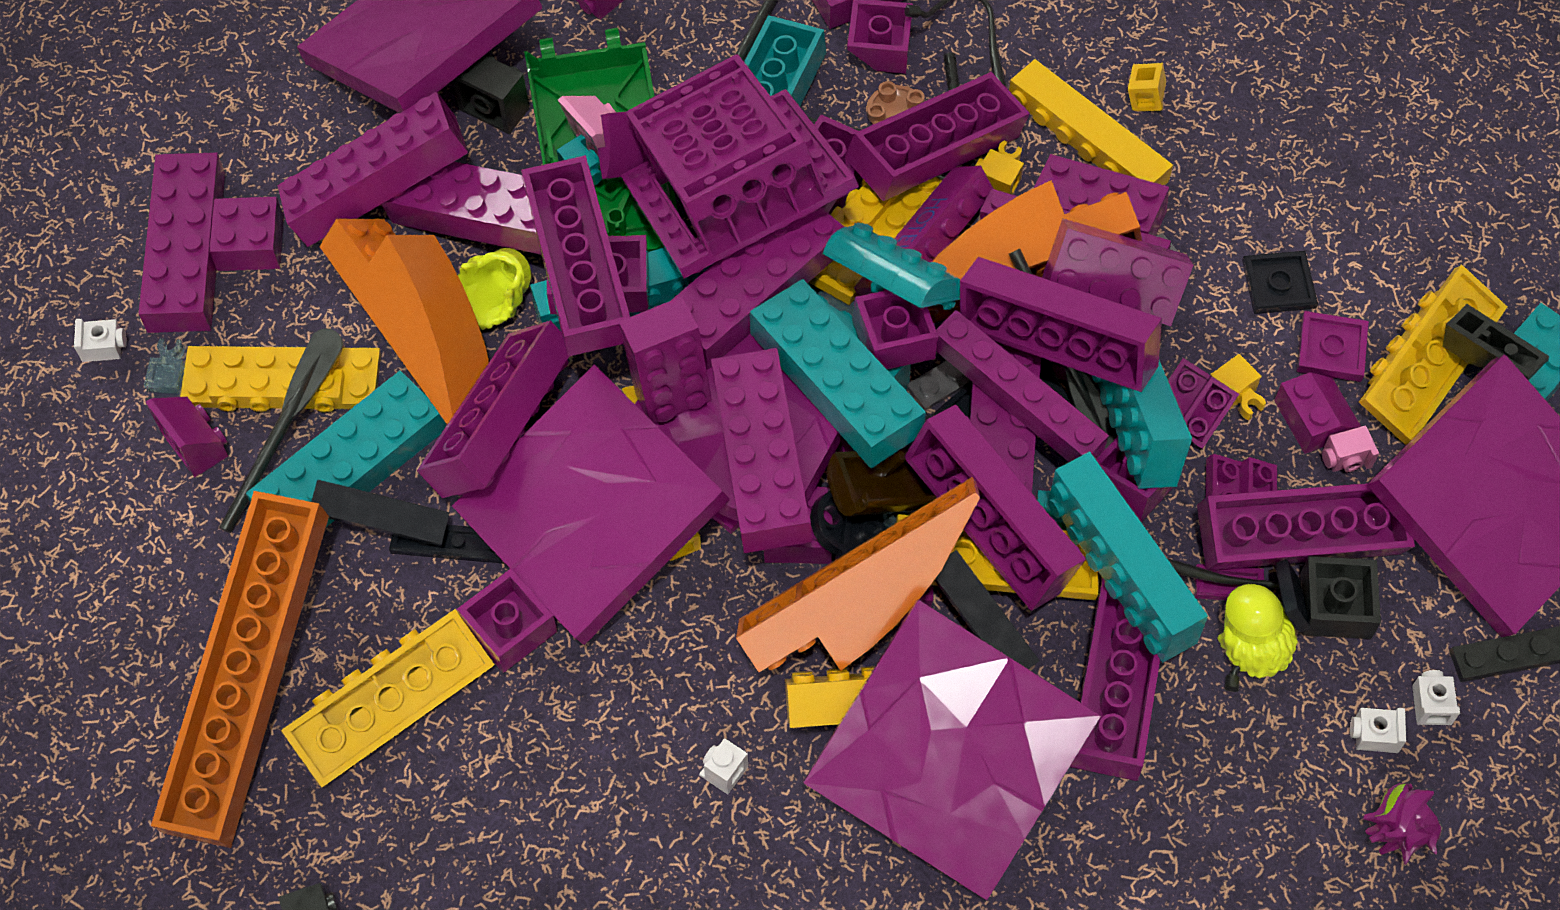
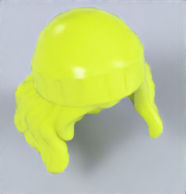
M502 248L485 255L474 256L467 263L461 265L458 277L464 287L478 325L482 330L486 328L491 329L494 325H499L514 317L517 307L522 303L523 294L528 289L531 281V268L527 259L515 249Z
M1246 584L1237 587L1230 593L1225 607L1224 632L1218 635L1217 639L1221 647L1226 650L1229 660L1232 661L1233 665L1239 666L1240 671H1247L1250 677L1255 676L1259 679L1267 676L1273 677L1278 671L1287 669L1288 664L1292 662V655L1296 651V645L1298 644L1295 627L1285 614L1283 606L1273 592L1261 585Z

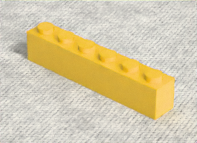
M1036 59L1010 80L1009 91L1027 109L1035 122L1053 131L1062 143L1071 145L1085 161H1091L1103 169L1161 185H1166L1169 182L1173 168L1172 163Z

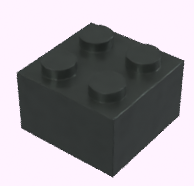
M487 53L453 80L460 111L509 135L529 110L524 74L518 68L507 66Z
M1308 556L1300 577L1311 629L1304 631L1303 635L1372 639L1381 624L1377 560Z

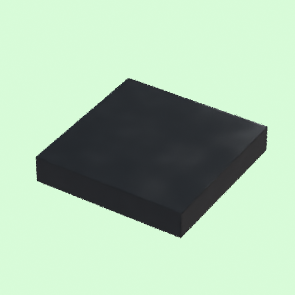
M1306 251L1243 256L1242 263L1254 314L1317 308L1318 301Z

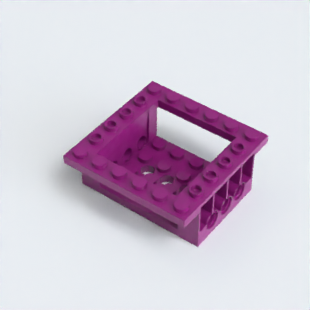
M738 54L626 111V115L648 161L621 174L622 180L684 279L692 274L701 272L705 267L721 259L728 258L745 246L758 242L766 235L787 227L791 222L808 213L817 211L825 204L844 197L850 191L859 187L855 176L789 92L784 89L770 96ZM669 181L680 197L698 238H694L662 189L661 185Z

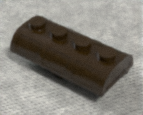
M900 449L872 468L865 463L856 451L835 452L828 463L827 480L838 510L844 516L915 512L937 497L906 461L905 455L909 449Z

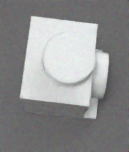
M75 319L74 348L82 362L121 359V347H126L127 338L125 329L119 327L116 319L89 322Z
M1440 670L1423 672L1422 676H1418L1412 686L1417 725H1452L1460 714V708L1457 707L1453 677L1443 676V672ZM1434 693H1441V697L1435 695Z
M1360 708L1356 717H1352L1350 722L1351 738H1356V750L1399 753L1406 742L1405 708H1397V710ZM1375 725L1383 726V730L1376 728Z
M724 738L719 746L713 745L703 759L705 765L699 776L726 794H729L748 768V753Z

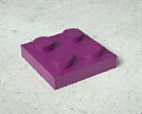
M1304 311L1301 323L1297 372H1311L1333 378L1362 382L1365 372L1369 321Z

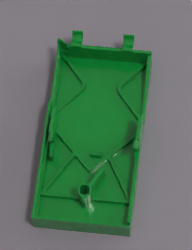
M612 28L605 30L608 48L555 55L553 38L539 39L542 58H536L528 51H524L543 165L559 162L556 150L576 138L558 102L560 97L596 96L603 105L609 103L615 112H626L655 97L645 42L621 46L619 29ZM622 177L602 179L594 186L608 236L646 235L648 252L664 248L624 184ZM668 181L661 185V187L677 210L674 189Z

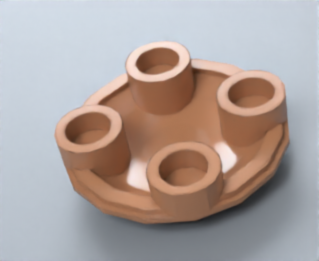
M885 81L879 85L878 90L868 99L866 106L868 119L874 125L925 102V96L921 90Z

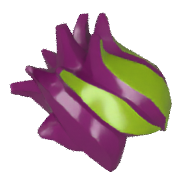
M1399 783L1384 793L1378 810L1365 814L1363 820L1377 823L1365 830L1366 834L1372 835L1369 837L1372 843L1387 842L1379 849V853L1382 855L1400 848L1403 862L1407 865L1411 856L1426 844L1436 855V844L1442 831L1436 815L1426 804L1434 795V791L1411 790L1413 789L1412 784Z

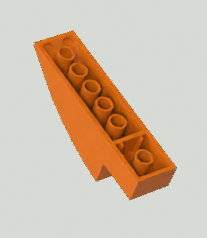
M1052 180L1019 195L988 214L961 234L940 252L932 262L946 266V272L961 280L978 257L1015 269L1008 254L1021 249L1032 274L1042 278L1062 218L1142 241L1141 229L1127 192L1122 194L1117 192L1110 193L1101 198L1100 202L1089 206L1088 204H1080L1073 207L1070 213L1064 214ZM956 300L955 306L948 310H944L941 304L928 306L927 308L933 323L947 319L955 310L960 312V300Z
M336 219L319 247L441 417L448 424L489 363L486 346L476 316L450 259L435 235H396L391 225L385 219Z
M973 477L969 478L741 617L738 623L736 639L757 671L761 672L767 667L769 670L779 667L786 661L787 658L785 656L795 650L800 653L809 649L815 644V638L817 637L840 671L871 649L907 614L916 600L922 597L943 569L980 499L975 479Z

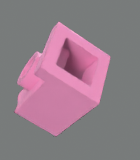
M1366 425L1329 435L1322 450L1323 462L1333 472L1343 469L1345 472H1352L1362 467L1363 464L1366 469L1372 468L1379 455Z

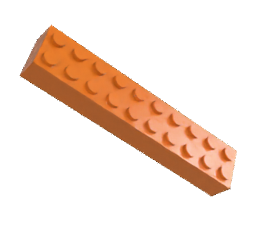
M259 491L253 492L151 823L153 828L163 834L227 848L232 846L329 515L319 503Z

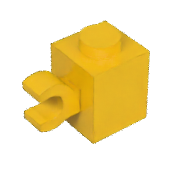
M1004 140L999 144L998 152L990 149L984 159L979 158L975 166L983 168L995 190L1013 195L1022 179L1024 163L1019 161L1022 148L1018 146L1014 153L1009 154L1005 152L1007 141Z
M1240 354L1210 374L1239 393L1230 409L1240 403L1239 412L1243 418L1250 420L1254 413L1248 405H1255L1260 411L1264 410L1266 405L1265 399L1255 393L1261 375Z

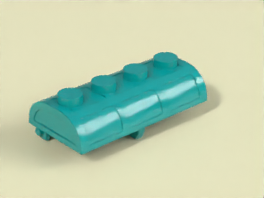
M855 223L854 226L843 227L837 230L826 243L823 254L872 281L871 292L873 293L881 292L885 288L919 308L941 304L944 310H948L955 306L956 300H960V279L946 272V266L922 259L920 252L898 246L896 239L874 233L873 227L868 224Z

